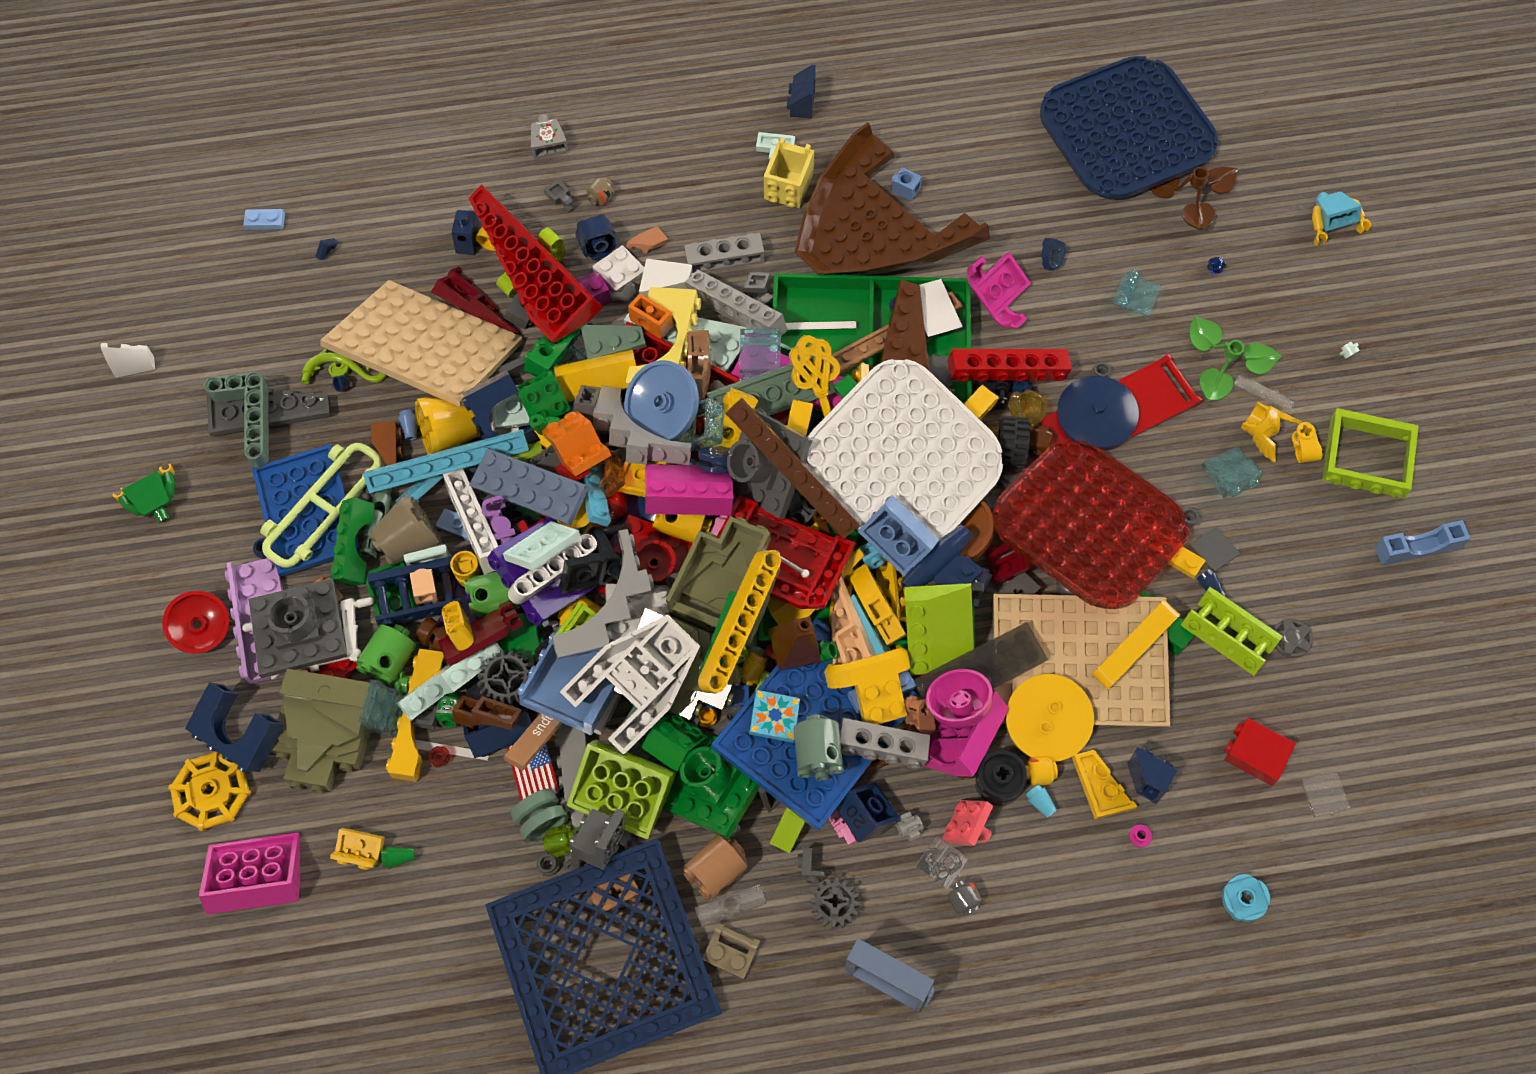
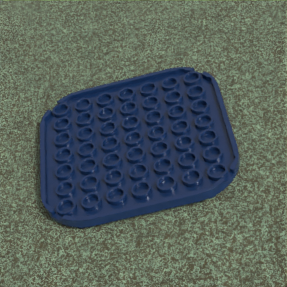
M1146 56L1128 57L1060 83L1045 94L1040 107V119L1044 128L1081 183L1089 191L1105 198H1127L1193 172L1195 168L1203 167L1210 162L1218 144V136L1214 126L1174 71L1162 61L1148 60Z

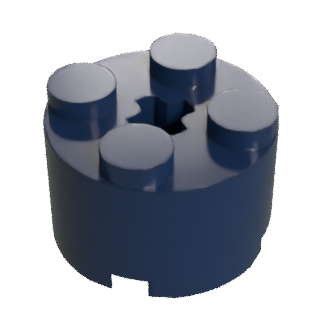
M600 214L577 223L575 237L586 258L590 257L595 261L602 260L612 253L615 247L616 249L618 248L619 239L610 220L605 215Z

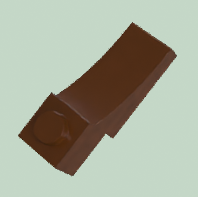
M462 695L452 710L453 722L470 728H474L475 725H490L512 731L522 716V709L484 696L476 700Z

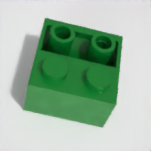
M671 713L651 727L641 748L675 772H678L686 756L694 749L701 747L706 741L707 736L697 727L687 723L680 715Z

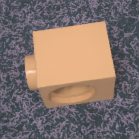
M418 569L410 573L416 604L438 600L431 569Z

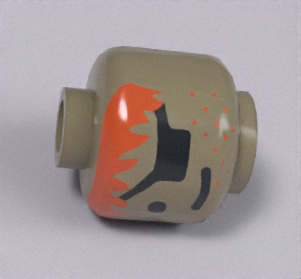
M607 178L595 179L587 187L588 201L593 205L597 204L599 206L607 204L614 196V185Z

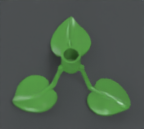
M1197 316L1191 322L1189 336L1192 345L1196 349L1205 352L1211 346L1214 349L1225 347L1224 356L1227 358V361L1221 371L1209 368L1201 374L1199 379L1200 388L1205 398L1209 401L1220 400L1230 393L1233 388V378L1223 373L1229 363L1237 360L1240 355L1242 360H1246V368L1257 375L1270 371L1281 358V354L1276 350L1260 343H1251L1245 348L1239 340L1216 345L1222 340V330L1216 323Z

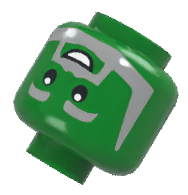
M448 694L439 699L435 715L440 725L448 728L459 725L453 722L452 714L453 708L460 700L459 695Z

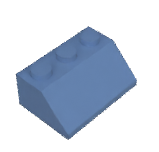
M893 495L858 530L903 576L919 563L939 541Z

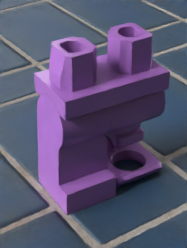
M501 495L486 499L482 503V514L486 517L498 546L516 536L514 528L511 529L509 519L502 515V512L506 511V506Z

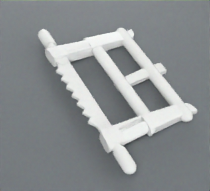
M367 597L356 601L354 598L340 601L339 609L342 612L347 657L301 669L310 668L312 673L320 671L319 666L347 659L357 662V657H360L362 652L358 649L357 645L358 625H355V608L373 605L374 599ZM252 622L244 624L242 626L243 631H253ZM280 674L271 676V680L278 678Z

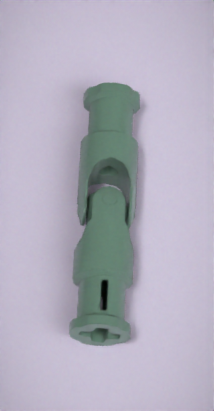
M392 488L377 491L373 495L372 503L375 504L372 524L365 526L363 545L358 552L359 555L365 558H377V549L372 543L374 540L369 532L389 511L392 501ZM382 508L385 510V514H383L380 510L375 509Z

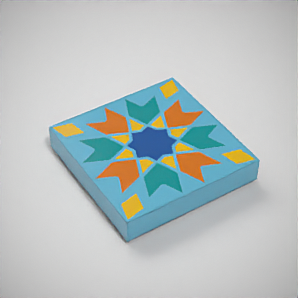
M756 690L749 734L793 743L794 726L797 724L800 698Z

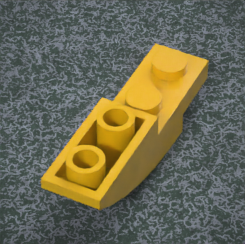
M864 564L854 570L849 576L851 583L885 643L890 646L907 636L869 567Z

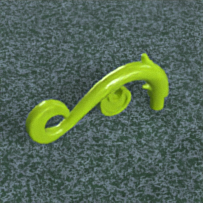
M324 349L306 362L302 370L301 382L309 384L314 372L320 369L319 366L326 362H334L328 369L333 378L339 375L346 376L349 369H352L362 378L373 383L383 381L388 375L379 372L378 375L370 376L353 360L337 353H326L327 349ZM335 362L340 363L341 366L337 367V364ZM366 366L367 371L370 372L372 368Z

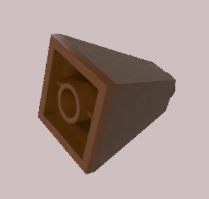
M810 617L791 620L768 629L779 671L821 663L816 635Z

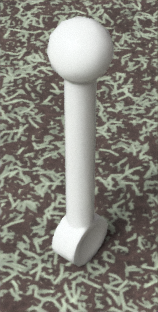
M780 556L783 563L801 573L802 577L807 578L809 576L808 570H803Z

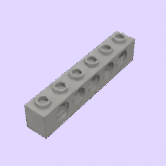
M697 270L685 281L687 289L697 291L698 298H701L703 305L774 343L788 330L783 314L700 270Z

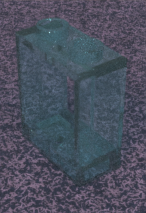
M709 398L699 401L696 417L705 415L704 436L695 439V417L686 433L675 441L692 443L691 453L699 451V449L721 444L724 403Z

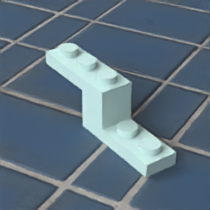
M494 642L452 666L448 664L398 701V706L409 720L414 719L444 695L456 691L482 671L480 666L488 665L485 659L492 661L493 653L499 657L502 649L497 642Z

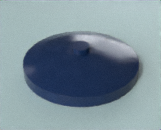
M1088 376L1074 381L1063 391L1057 406V421L1064 435L1074 444L1094 451L1114 449L1125 443L1135 431L1139 418L1138 405L1130 390L1120 382L1104 376Z

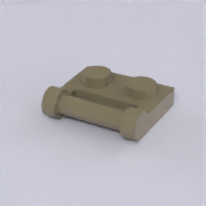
M718 922L702 960L744 980L761 940L748 938L726 928L725 924ZM721 935L750 948L748 953L745 954L719 942Z

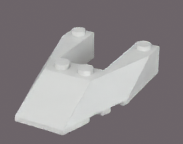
M667 614L605 645L560 693L576 708L606 677L633 703L637 709L608 738L624 755L671 708L700 645Z

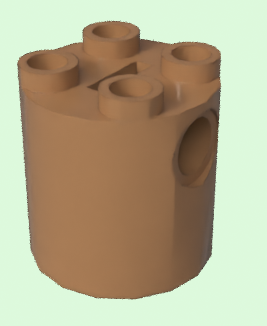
M716 835L689 862L683 865V875L691 884L695 882L699 886L698 892L706 901L710 898L714 900L723 889L729 886L747 869L745 851L735 839H726Z

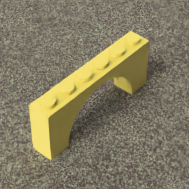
M650 287L648 298L672 312L673 325L678 330L673 347L656 361L667 360L678 363L686 368L685 360L688 358L687 331L693 330V326L697 325V310L701 308V298H698L696 290ZM645 365L629 367L625 382L627 388L634 375Z

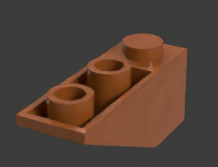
M396 421L371 423V441L384 464L388 466L399 463L400 458H403V448L400 446V440H403L402 428L398 427Z

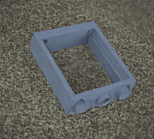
M859 938L846 960V973L918 1013L921 1007L926 1009L936 990L932 987L935 980Z

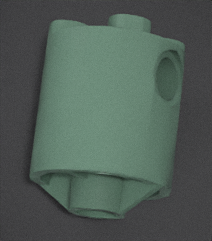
M818 714L806 717L805 721L797 723L794 726V741L798 778L815 777L817 781H824L829 779V775L843 773L839 724L835 720Z

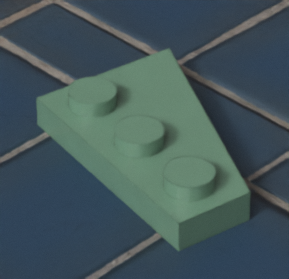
M581 326L588 359L647 347L642 326Z

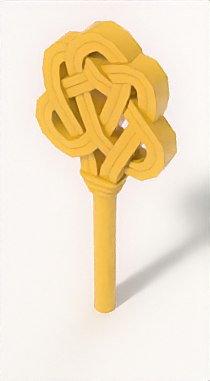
M804 335L789 353V359L793 366L791 379L798 388L804 390L812 388L813 393L820 400L825 418L831 412L827 399L828 382L836 379L839 375L840 365L838 360L831 356V347L827 341L816 339L810 335ZM811 355L814 356V357H813V364H812V362L809 360V358L811 357ZM804 366L811 372L810 374L804 369ZM800 375L805 380V382L800 381Z

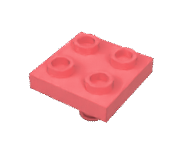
M960 800L954 809L950 823L945 828L942 840L948 844L975 846L978 839L981 842H987L991 837V830L984 827L993 805L987 801Z

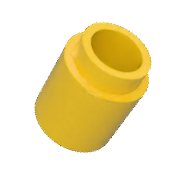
M751 652L742 665V682L750 686L753 683L758 684L765 670L767 658Z

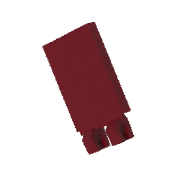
M510 600L499 604L498 610H494L470 623L474 642L469 648L461 651L457 650L449 636L438 640L449 666L508 635L507 632H512L523 625L520 618L510 622L511 619L518 617L515 609L505 613L507 609L513 607Z

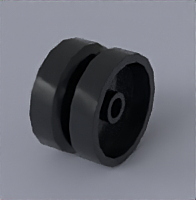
M1008 751L989 753L981 761L975 777V787L979 796L995 806H1006L1013 803L1021 795L1025 786L1027 769L1023 761L1016 754Z

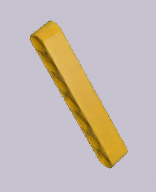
M758 551L754 555L699 676L698 685L702 691L719 693L725 689L780 567L781 557L777 551ZM766 556L768 557V564L765 562ZM757 576L759 577V580H760V581H759V584H757V582H756ZM748 596L750 597V600H751V602H750L749 605H748V603H747ZM739 616L741 617V620H742V622H741L740 625H739V623H738V618H739ZM730 637H732V644H731V646H730V644H729V638H730ZM721 657L723 658V665H722V666L720 665V658H721ZM713 677V679H714V685L711 687L710 681H711V678Z

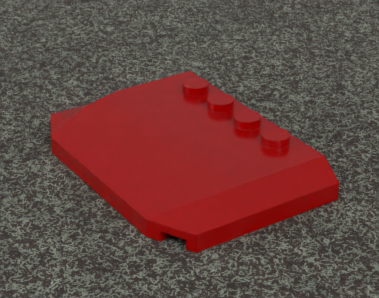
M739 495L732 507L731 517H740L745 519L748 524L753 526L761 525L768 529L771 541L766 551L777 550L780 556L801 569L809 571V576L804 578L801 576V573L781 561L780 573L775 581L770 597L799 609H825L856 547V543L838 535L835 538L786 518L778 519L758 507L757 502ZM727 516L724 524L722 525L717 535L718 539L720 538L730 516Z

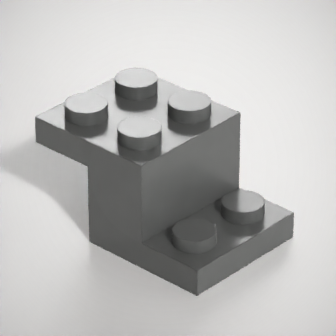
M591 809L588 815L583 816L580 822L581 829L578 834H573L569 846H571L569 854L571 856V866L581 868L583 862H586L602 870L606 868L624 834V811L616 809L612 816Z

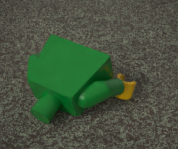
M168 464L169 468L167 470H163L161 466L159 467L160 472L155 471L125 488H120L122 492L118 496L115 493L112 495L122 505L124 510L136 516L143 515L144 517L154 515L158 523H162L170 518L165 508L172 504L171 499L175 495V471L171 464Z

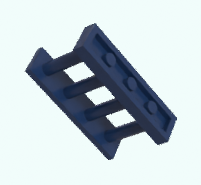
M452 557L367 574L371 590H377L382 615L375 616L377 626L386 625L392 628L395 624L441 615L442 608L452 601H458L462 607L461 599H454L449 578V574L453 573L450 565ZM418 569H431L433 577H441L446 601L435 604L432 601L426 602L424 606L412 608L407 583L411 582L410 573ZM387 586H399L403 611L390 613L386 593Z

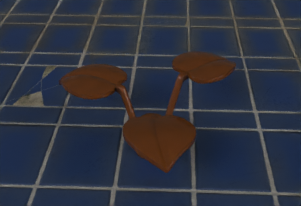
M1197 167L1193 170V174L1188 175V178L1180 186L1179 178H1175L1150 188V191L1159 198H1171L1174 195V191H1179L1190 181L1191 186L1197 189L1196 204H1187L1183 208L1182 218L1188 225L1203 230L1212 224L1215 213L1209 203L1200 204L1201 189L1206 185V187H1211V190L1218 194L1230 192L1235 185L1238 168L1219 167L1207 170L1204 167Z

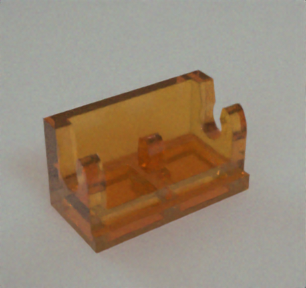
M611 451L610 457L597 464V467H600L605 463V469L602 471L604 478L600 480L599 488L605 484L606 491L604 494L608 498L625 485L623 461Z

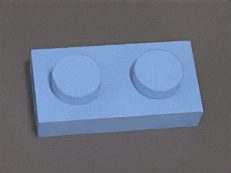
M283 209L245 210L243 226L245 230L283 229L285 212Z

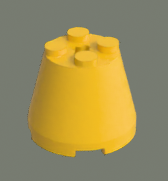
M422 397L415 401L417 423L420 426L423 437L422 442L427 455L458 447L476 437H480V430L475 427L471 419L474 415L471 410L467 411L464 405L458 407L438 397Z

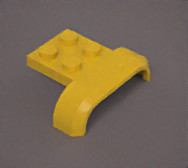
M897 645L896 649L844 664H829L826 667L824 673L828 688L855 686L862 722L878 725L907 716L898 673L911 668L908 651L905 648Z

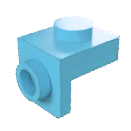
M869 542L859 547L865 554V557L862 559L870 570L878 568L888 561Z

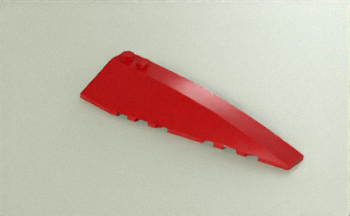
M482 184L468 198L475 213L480 218L482 226L487 232L507 276L510 277L512 286L517 291L520 297L519 300L525 307L529 319L552 343L588 323L603 308L578 280Z

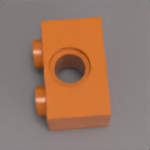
M641 293L628 306L630 321L638 326H642L643 329L660 339L673 327L672 312Z

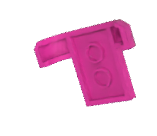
M1010 252L1004 254L985 273L982 266L986 263V260L983 256L979 257L967 269L969 285L999 325L1009 329L1018 328L1027 319L1024 314H1016L1007 306L1031 284Z

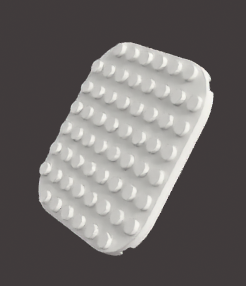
M891 359L878 364L840 401L809 434L808 438L813 441L804 463L860 522V525L856 528L857 530L893 495L938 540L954 530L997 483L1003 468L1002 449L993 432L925 367L907 359Z

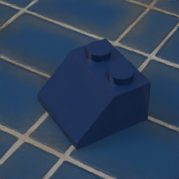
M811 65L793 76V83H789L791 98H787V109H790V117L812 118L816 65Z

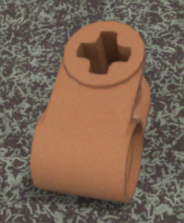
M914 695L907 697L904 702L907 716H905L906 731L926 735L933 734L936 726L928 706H924L927 705L926 699L920 700Z

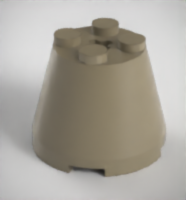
M408 493L401 497L372 531L369 532L374 540L372 542L379 552L383 550L386 554L384 557L390 566L404 562V554L444 545L440 533L437 529L434 530L435 528L429 520V516L413 496L410 498Z

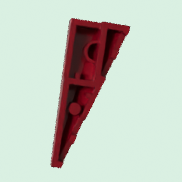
M460 267L451 269L446 277L438 279L431 290V293L474 317L517 335L521 332L519 329L511 326L509 321L498 313L499 308L482 290H478L472 285L473 281L470 278L466 279L461 274L462 269Z

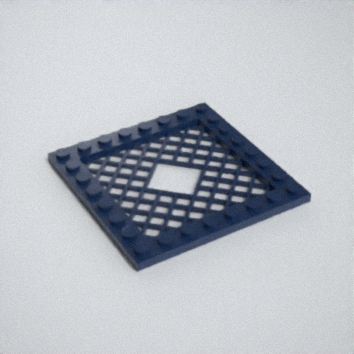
M658 838L612 855L604 870L589 864L485 904L540 1074H574L722 1014ZM645 869L647 876L638 871ZM631 874L626 884L616 880ZM634 875L646 879L641 891L630 886ZM609 882L605 892L595 889V887ZM649 882L655 897L644 893ZM613 883L624 887L619 899L608 895ZM627 890L639 894L634 906L623 902ZM587 891L583 901L573 897ZM591 891L603 896L597 908L586 903ZM642 896L654 901L649 913L637 908ZM606 898L617 902L612 914L601 910ZM565 900L561 909L552 906V904ZM569 900L581 904L576 916L565 912ZM656 904H658L663 919L652 915ZM620 905L632 909L627 921L616 917ZM584 906L596 911L590 923L579 918ZM544 908L539 918L529 914ZM548 908L559 913L554 925L543 920ZM635 911L647 916L642 928L630 923ZM599 913L610 918L605 930L594 925ZM562 915L574 919L569 931L557 927ZM526 916L537 921L532 933L521 929ZM521 917V919H520V921H519V923H518V925H517L515 919ZM650 918L661 922L657 934L645 930ZM613 920L625 924L620 936L609 932ZM577 921L589 926L583 938L572 933ZM541 923L552 928L547 940L535 935ZM664 925L671 941L660 937ZM628 926L640 931L635 943L623 938ZM592 928L633 946L614 989L572 971ZM555 930L566 934L561 947L550 942ZM520 932L530 936L525 947ZM643 933L655 938L650 950L638 945ZM570 937L581 941L576 953L565 949ZM533 939L545 943L539 955L528 951ZM658 940L669 944L664 957L653 952ZM548 945L559 950L554 962L543 957ZM672 947L679 963L668 959ZM636 948L648 953L643 965L631 961ZM563 952L574 957L569 969L558 964ZM527 954L537 958V961L533 969L531 968ZM651 955L663 960L658 972L646 967ZM540 961L552 965L547 978L535 973ZM666 962L677 967L673 979L661 974ZM629 964L641 969L636 981L624 976ZM556 967L567 972L562 984L550 980ZM680 969L687 986L676 981ZM644 971L655 975L650 988L639 983ZM570 974L582 979L577 991L565 987ZM535 977L545 981L540 992ZM659 977L671 982L666 994L654 990ZM622 979L634 984L629 996L617 992ZM585 981L597 986L592 998L580 994ZM548 983L560 988L554 1000L543 995ZM674 984L686 989L681 1001L669 997ZM637 986L649 991L644 1003L632 999ZM600 988L612 993L607 1005L595 1000ZM563 990L574 994L569 1007L558 1002ZM689 992L692 1000L684 1003L686 996ZM652 993L664 998L659 1010L647 1006ZM615 995L626 999L621 1012L610 1007ZM578 997L589 1001L584 1014L573 1009ZM542 999L553 1003L548 1014ZM667 1000L678 1004L675 1007L662 1011ZM630 1002L641 1006L636 1019L625 1014ZM593 1003L604 1008L599 1021L587 1016ZM556 1005L567 1010L562 1023L550 1018ZM645 1009L656 1013L640 1020ZM608 1010L619 1015L614 1028L602 1023ZM571 1012L582 1017L577 1030L565 1025ZM623 1017L634 1022L618 1029ZM586 1019L597 1024L592 1037L580 1032ZM550 1022L560 1026L555 1037ZM601 1026L612 1031L596 1038ZM563 1028L575 1033L570 1046L558 1041ZM578 1035L589 1039L587 1042L574 1046ZM557 1044L567 1048V1050L559 1052Z

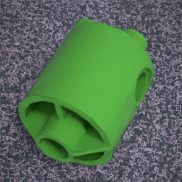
M496 571L470 577L469 581L464 582L466 593L470 594L472 601L469 603L470 612L472 615L476 614L478 618L498 610L499 604L510 600L508 597L509 588L503 585L501 577ZM485 591H487L488 596H487V598L484 600V599H483V594H484ZM510 600L513 607L511 609H507L505 612H509L512 609L518 610L522 607L521 605L515 604Z
M397 624L393 628L379 625L358 658L356 669L367 675L369 673L375 676L374 680L383 686L394 684L416 648V644L408 638L410 632ZM379 660L383 663L382 667L379 664Z

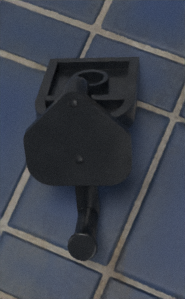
M625 523L601 527L592 531L591 535L597 542L596 547L599 553H592L577 558L573 557L564 561L559 584L561 594L602 586L615 579H619L622 567V551L620 553L614 551L607 536L618 534L620 530H625ZM632 547L633 554L635 556L637 555V551L635 547Z

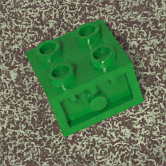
M550 370L516 386L518 390L516 395L521 400L529 418L534 414H540L545 417H558L570 411V406L554 374Z

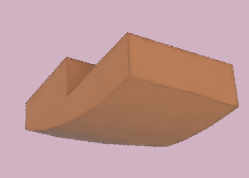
M657 226L629 240L626 247L629 249L636 247L641 249L642 253L647 254L649 249L666 245L668 238Z

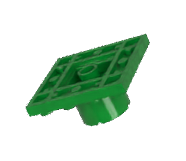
M704 732L703 734L707 736L706 741L701 747L691 751L686 756L685 761L682 762L680 772L672 784L662 810L729 839L760 786L710 748L717 737Z

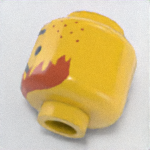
M1048 756L1032 757L1028 760L1027 766H1025L1027 769V779L1032 786H1037L1038 784L1041 786L1051 785L1054 779H1057L1058 770L1056 762L1052 761Z

